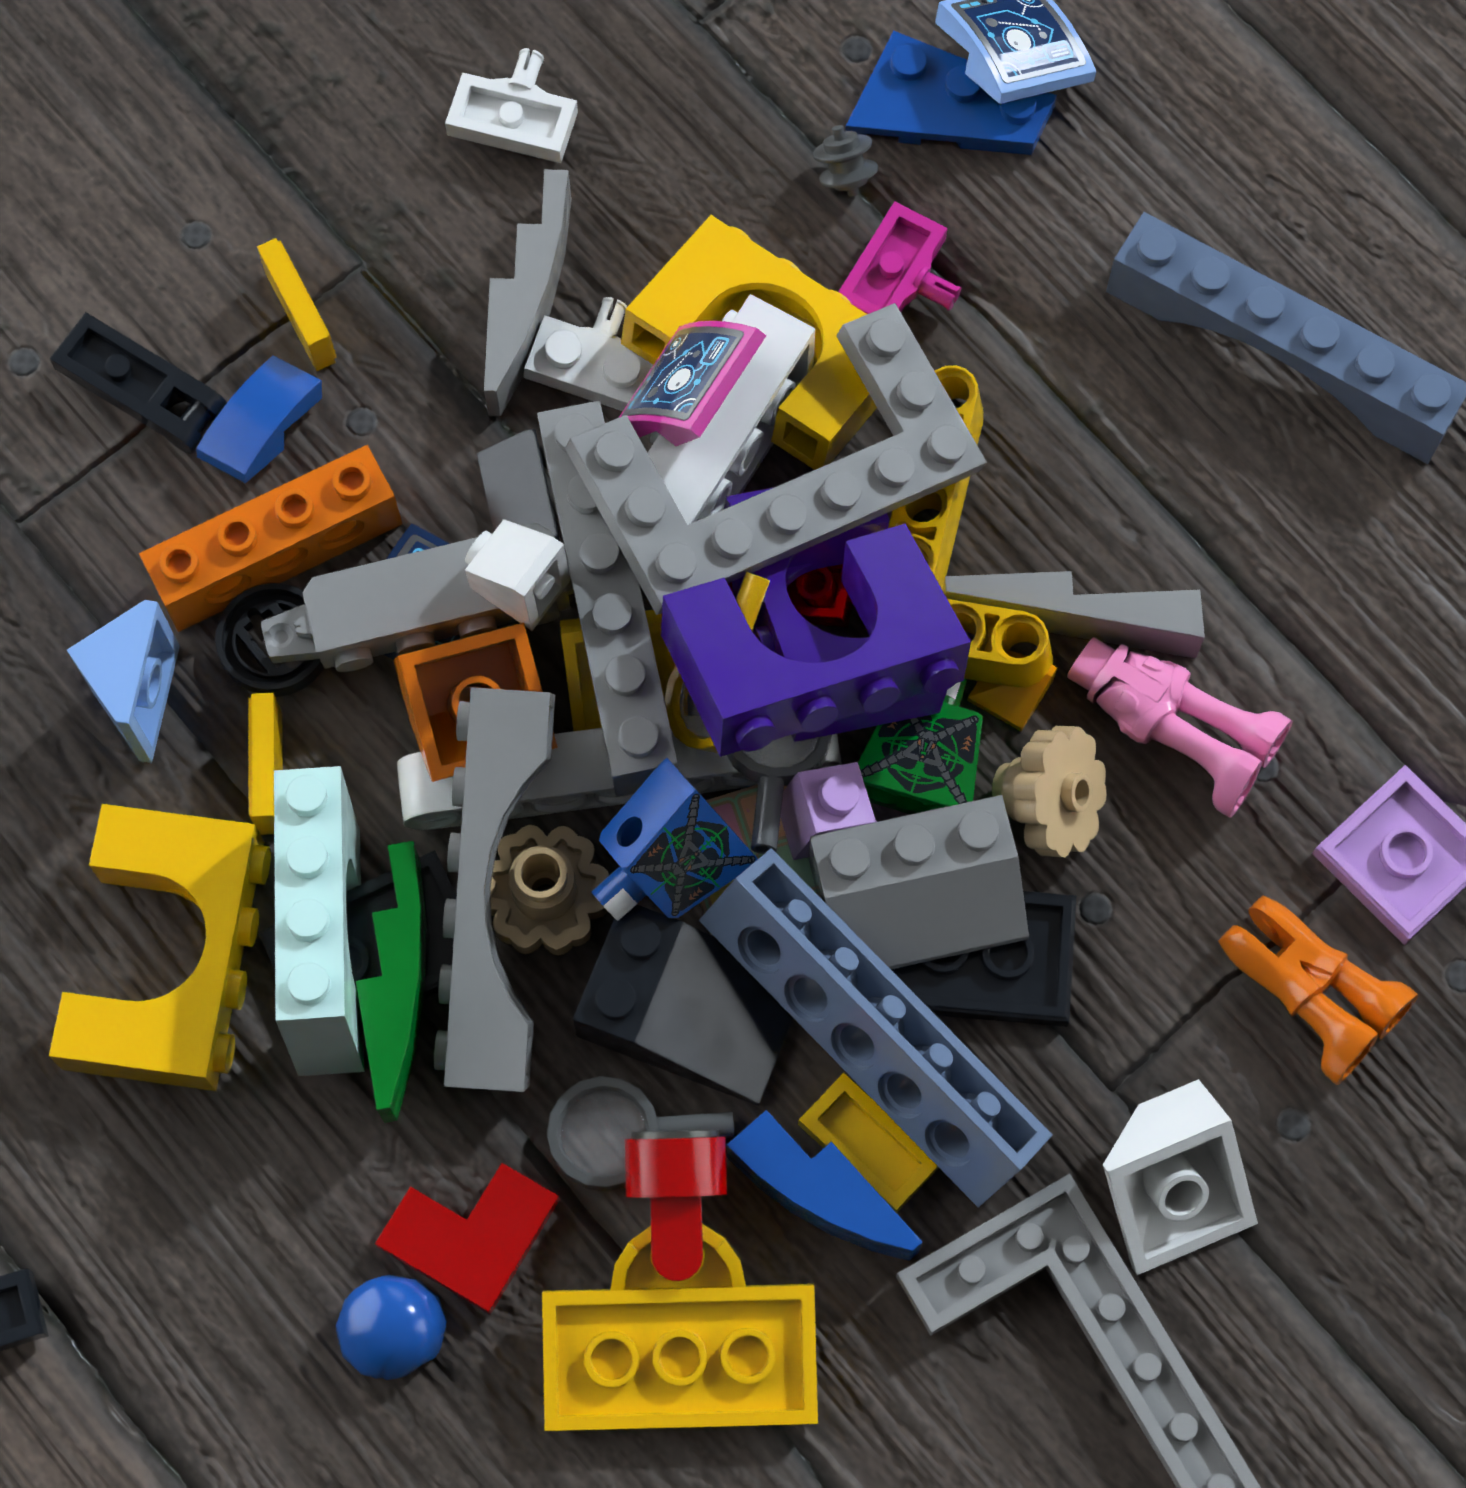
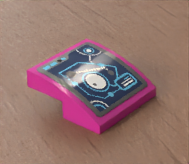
M698 321L679 326L619 417L627 415L639 438L657 431L674 446L700 438L766 338V335L756 327L726 321Z

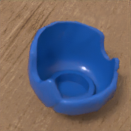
M385 1275L366 1281L347 1296L336 1324V1334L342 1356L360 1374L375 1379L392 1380L409 1375L437 1356L442 1346L447 1321L439 1297L421 1280Z

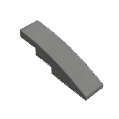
M544 169L542 224H517L514 279L490 278L484 394L489 416H501L524 376V368L544 315L549 316L552 309L566 253L572 200L568 170Z

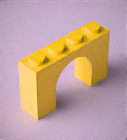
M710 215L625 309L621 344L654 365L679 326L698 321H722L730 310L738 313L750 294L814 327L815 365L778 407L771 442L814 470L828 465L877 409L836 336L843 324L867 314L852 305L841 293L828 290L803 274L791 261L778 258L753 242L739 228L730 227Z
M108 804L101 805L89 867L101 883L165 891L188 899L202 911L206 928L205 946L201 959L189 978L170 993L155 999L127 1001L62 992L49 1057L62 1070L204 1090H217L220 1073H229L234 1057L235 1037L233 1034H227L232 1009L240 1010L242 1008L246 994L247 973L240 970L244 946L253 947L258 932L259 910L258 908H252L256 884L264 885L266 883L270 869L271 849L269 846H264V841L255 824Z

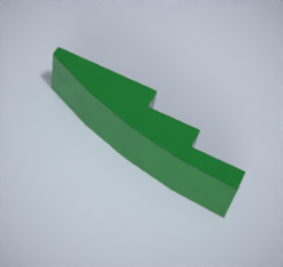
M414 841L388 845L398 908L372 912L382 976L356 981L376 1110L384 1123L398 1120L416 1055L425 995L427 920L421 863Z

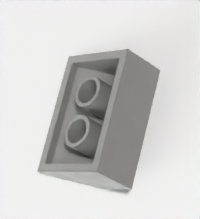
M1002 795L810 836L809 863L817 895L890 969L1023 941L1029 938L1019 858Z

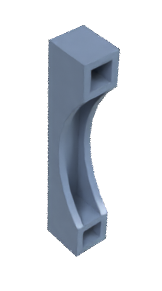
M1143 212L1114 258L1106 289L1107 293L1157 320L1184 323L1212 330L1242 341L1275 357L1302 373L1334 396L1374 436L1426 464L1430 462L1466 398L1465 381L1146 212Z

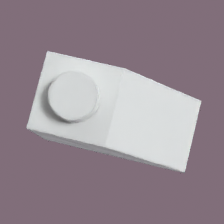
M503 519L493 534L487 530L480 534L465 557V563L468 564L465 573L469 587L519 623H524L525 627L533 631L570 582L563 543L552 536Z

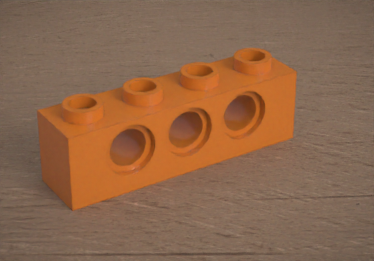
M367 444L139 553L177 631L180 632L223 611L236 596L245 590L261 584L282 583L402 525V520L395 495Z

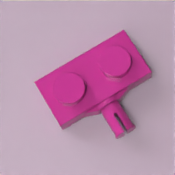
M894 201L840 288L839 293L866 314L894 303L902 312L904 307L916 299L919 294L950 311L954 303H956L962 288L930 272L932 261L946 240L947 228Z

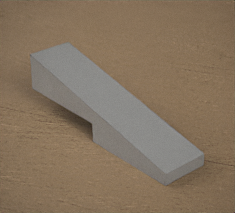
M1072 571L945 576L943 592L947 599L1025 611L1036 615L1042 620L1049 633L1088 640L1095 637L1105 643L1124 644L1128 647L1194 659L1197 658L1205 638L1200 590L1073 595Z

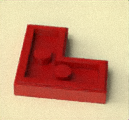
M501 1163L468 1219L461 1217L410 1186L375 1242L377 1248L491 1315L560 1201V1198L557 1194L504 1163Z

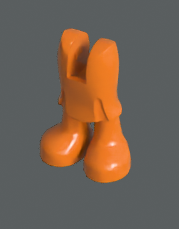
M1263 895L1248 909L1249 915L1254 924L1281 948L1280 951L1275 955L1254 935L1236 925H1233L1226 931L1218 942L1232 963L1275 995L1284 1004L1291 1017L1298 1014L1315 1030L1324 1044L1321 1070L1335 1085H1339L1362 1062L1374 1046L1377 1038H1384L1401 1021L1416 1002L1418 994L1402 982L1381 981L1347 960V953L1334 949L1322 941L1292 911L1279 902ZM1330 986L1355 1007L1362 1021L1324 995Z

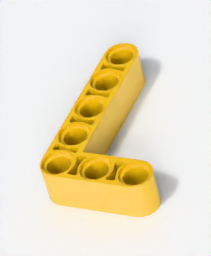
M956 365L936 369L935 373L950 399H963L966 401L961 407L956 409L978 446L983 425V407L974 375L967 369ZM970 476L893 510L888 528L906 523L942 590ZM924 509L940 511L939 515L928 522L912 520L918 512ZM947 599L965 632L975 635L970 644L965 679L1013 687H1030L1040 682L1048 673L1051 664L1053 665L1049 634L1044 622L1036 615L1025 611ZM1020 642H1030L1037 646L1036 651L1025 658H1014L1007 654L1013 645Z

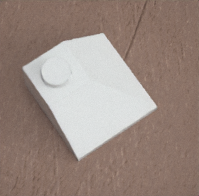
M1199 1079L1137 1106L1103 1163L1130 1263L1134 1272L1139 1275L1254 1226L1258 1222L1232 1121Z

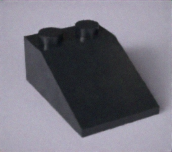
M637 904L619 921L614 918L573 1018L576 1035L579 1038L757 1106L761 1103L793 1021V1017L716 938L685 922L668 918L664 914Z

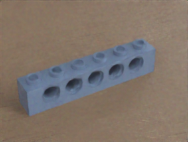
M772 848L737 876L699 919L704 927L978 1208L1015 1176L1053 1135Z

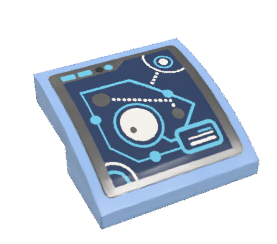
M946 0L939 2L935 23L969 52L965 74L999 104L1094 81L1096 69L1088 51L1070 21L1053 0Z

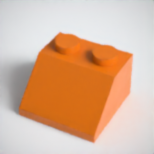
M524 623L399 655L393 660L409 721L431 782L452 777L455 767H465L467 741L457 740L456 724L459 702H470L471 687L543 692ZM553 732L552 749H555L558 746Z

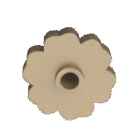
M1055 726L1052 730L1035 731L1030 742L1023 747L1021 757L1015 758L1011 763L1002 764L997 769L993 778L992 796L1002 795L1009 817L1020 823H1025V844L1027 847L1035 849L1040 856L1065 858L1069 852H1084L1090 840L1097 835L1099 830L1097 810L1101 809L1106 801V770L1103 762L1095 760L1096 743L1094 738L1086 734L1081 727Z
M527 825L516 834L503 837L498 845L500 860H495L491 881V915L494 916L493 928L496 937L502 942L512 944L518 952L523 954L534 952L543 943L545 948L552 954L563 955L571 950L573 946L586 943L592 934L590 920L601 918L608 912L591 892L609 876L608 871L604 867L594 864L596 856L593 843L587 838L577 836L572 829L566 826L557 827L546 836L537 826ZM548 884L553 886L547 891H535L541 885Z

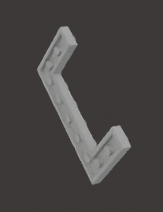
M895 303L843 324L836 335L893 436L687 525L627 415L569 439L565 449L656 615L662 613L663 595L724 577L727 583L744 577L745 572L753 573L972 476L980 472L987 461Z
M1070 1174L897 1273L896 1278L931 1336L1046 1269L1176 1488H1261Z

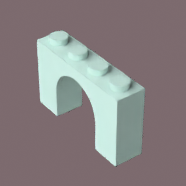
M341 766L275 770L276 1023L298 1076L365 1072L364 1029L358 992L351 968L346 914V890L361 885L360 829Z

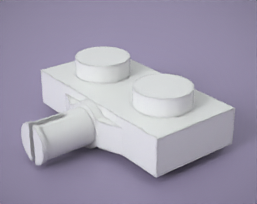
M524 48L520 50L519 59L512 78L487 79L462 72L445 122L447 135L561 163L578 114L577 100L549 94L535 85L544 57L538 51L533 50L530 58L529 48Z
M605 297L602 300V305L593 328L578 327L544 315L524 368V378L591 401L600 400V403L623 411L653 367V364L621 344V338L616 335L627 305L617 299L611 319L608 320L614 298Z

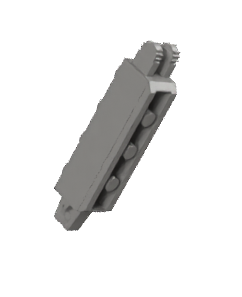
M539 523L524 525V527L554 537L551 530ZM475 537L312 577L302 592L305 604L263 620L261 625L265 646L273 663L320 659L325 669L335 666L339 672H349L371 665L375 656L398 651V655H403L436 646L435 641L456 635H460V639L494 631L497 630V626L517 621L469 587L465 569L468 567V564L465 563V557L474 541L478 538ZM569 566L570 582L537 625L551 622L560 616L559 611L571 608L568 595L574 594Z

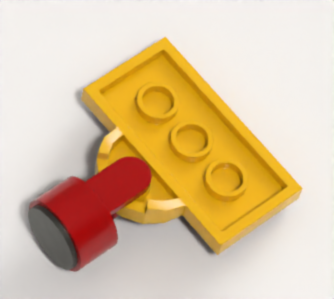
M719 1130L631 1132V1139H625L626 1197H650L651 1226L632 1238L626 1245L614 1265L610 1289L542 1292L545 1431L818 1424L814 1284L746 1286L741 1260L725 1237L702 1223V1196L727 1194L726 1136H719Z

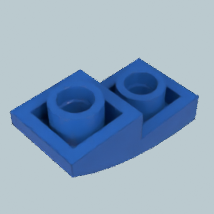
M274 355L271 356L244 382L217 415L196 448L197 458L247 483L284 451V431L322 399V380Z

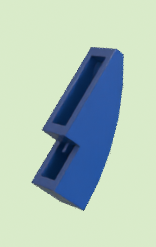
M765 1110L726 1145L727 1158L760 1190L788 1211L817 1228L867 1250L910 1261L919 1253L922 1245L920 1238L832 1142L811 1159L774 1117Z

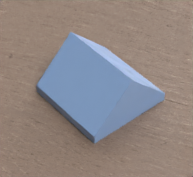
M150 600L142 601L67 649L91 691L138 760L148 763L153 761L180 647L158 602Z

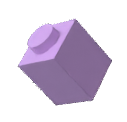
M858 762L798 772L784 789L781 821L793 860L809 857L810 836L876 822Z

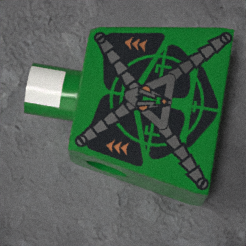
M965 678L964 681L956 683L947 690L940 713L877 725L858 761L870 803L907 814H916L973 801L983 716L978 712L960 707L967 684Z

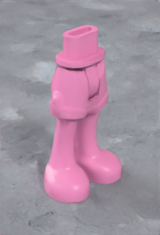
M1093 637L1073 663L1067 678L1089 691L1087 699L1092 703L1097 702L1107 714L1118 722L1120 731L1134 741L1146 744L1153 739L1179 751L1200 764L1214 779L1213 805L1217 811L1231 818L1249 794L1261 766L1265 768L1278 752L1293 721L1280 712L1268 711L1256 714L1231 706L1190 684L1188 681L1191 673L1186 668L1171 661H1160L1153 656L1130 651L1128 654L1129 647L1121 644L1115 650ZM1178 711L1195 717L1230 736L1241 745L1242 750L1226 745L1176 716Z

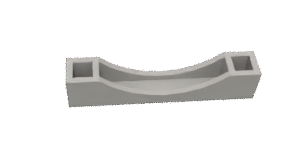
M599 400L539 412L537 416L615 795L619 797L634 794L666 758L677 769L678 762L639 582L565 449L571 437L605 424Z
M471 687L470 702L460 701L458 705L456 736L458 741H467L465 767H455L452 805L463 807L461 833L450 834L447 858L448 872L458 873L457 898L446 899L443 916V937L454 938L452 965L442 964L438 994L439 1004H449L448 1031H437L434 1050L435 1070H445L444 1087L524 1092L530 1086L534 1021L515 995L500 962L492 928L491 881L496 851L509 816L529 784L551 761L556 695L550 692Z

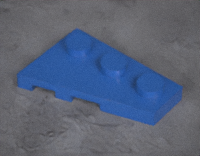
M893 30L846 124L845 131H854L862 135L899 137L898 143L920 145L921 139L956 142L960 149L1032 155L1055 107L1057 95L1047 92L999 104L965 74L967 59Z

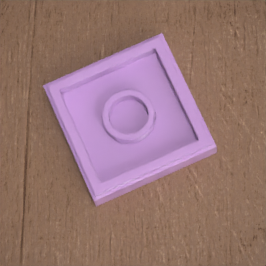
M1406 765L1323 840L1312 853L1404 945L1466 888V823Z

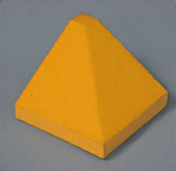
M1008 650L1007 652L1009 656H1012L1014 658L1027 657L1026 655L1016 653ZM1051 664L1048 673H1046L1041 681L1030 687H1013L978 681L968 696L967 701L1022 732L1052 684L1057 667Z

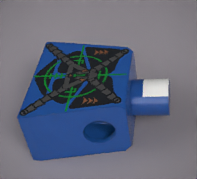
M666 758L602 830L599 841L618 863L619 867L591 892L617 921L645 896H648L668 918H679L734 880L758 858L674 764Z

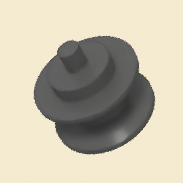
M837 125L832 128L833 135L824 139L823 144L819 145L813 152L816 161L828 163L829 167L820 175L819 180L821 185L834 188L838 191H847L850 197L856 196L860 193L858 187L866 184L868 179L878 171V165L875 161L863 158V153L871 148L872 140L867 135L857 134L854 131H844L843 125Z

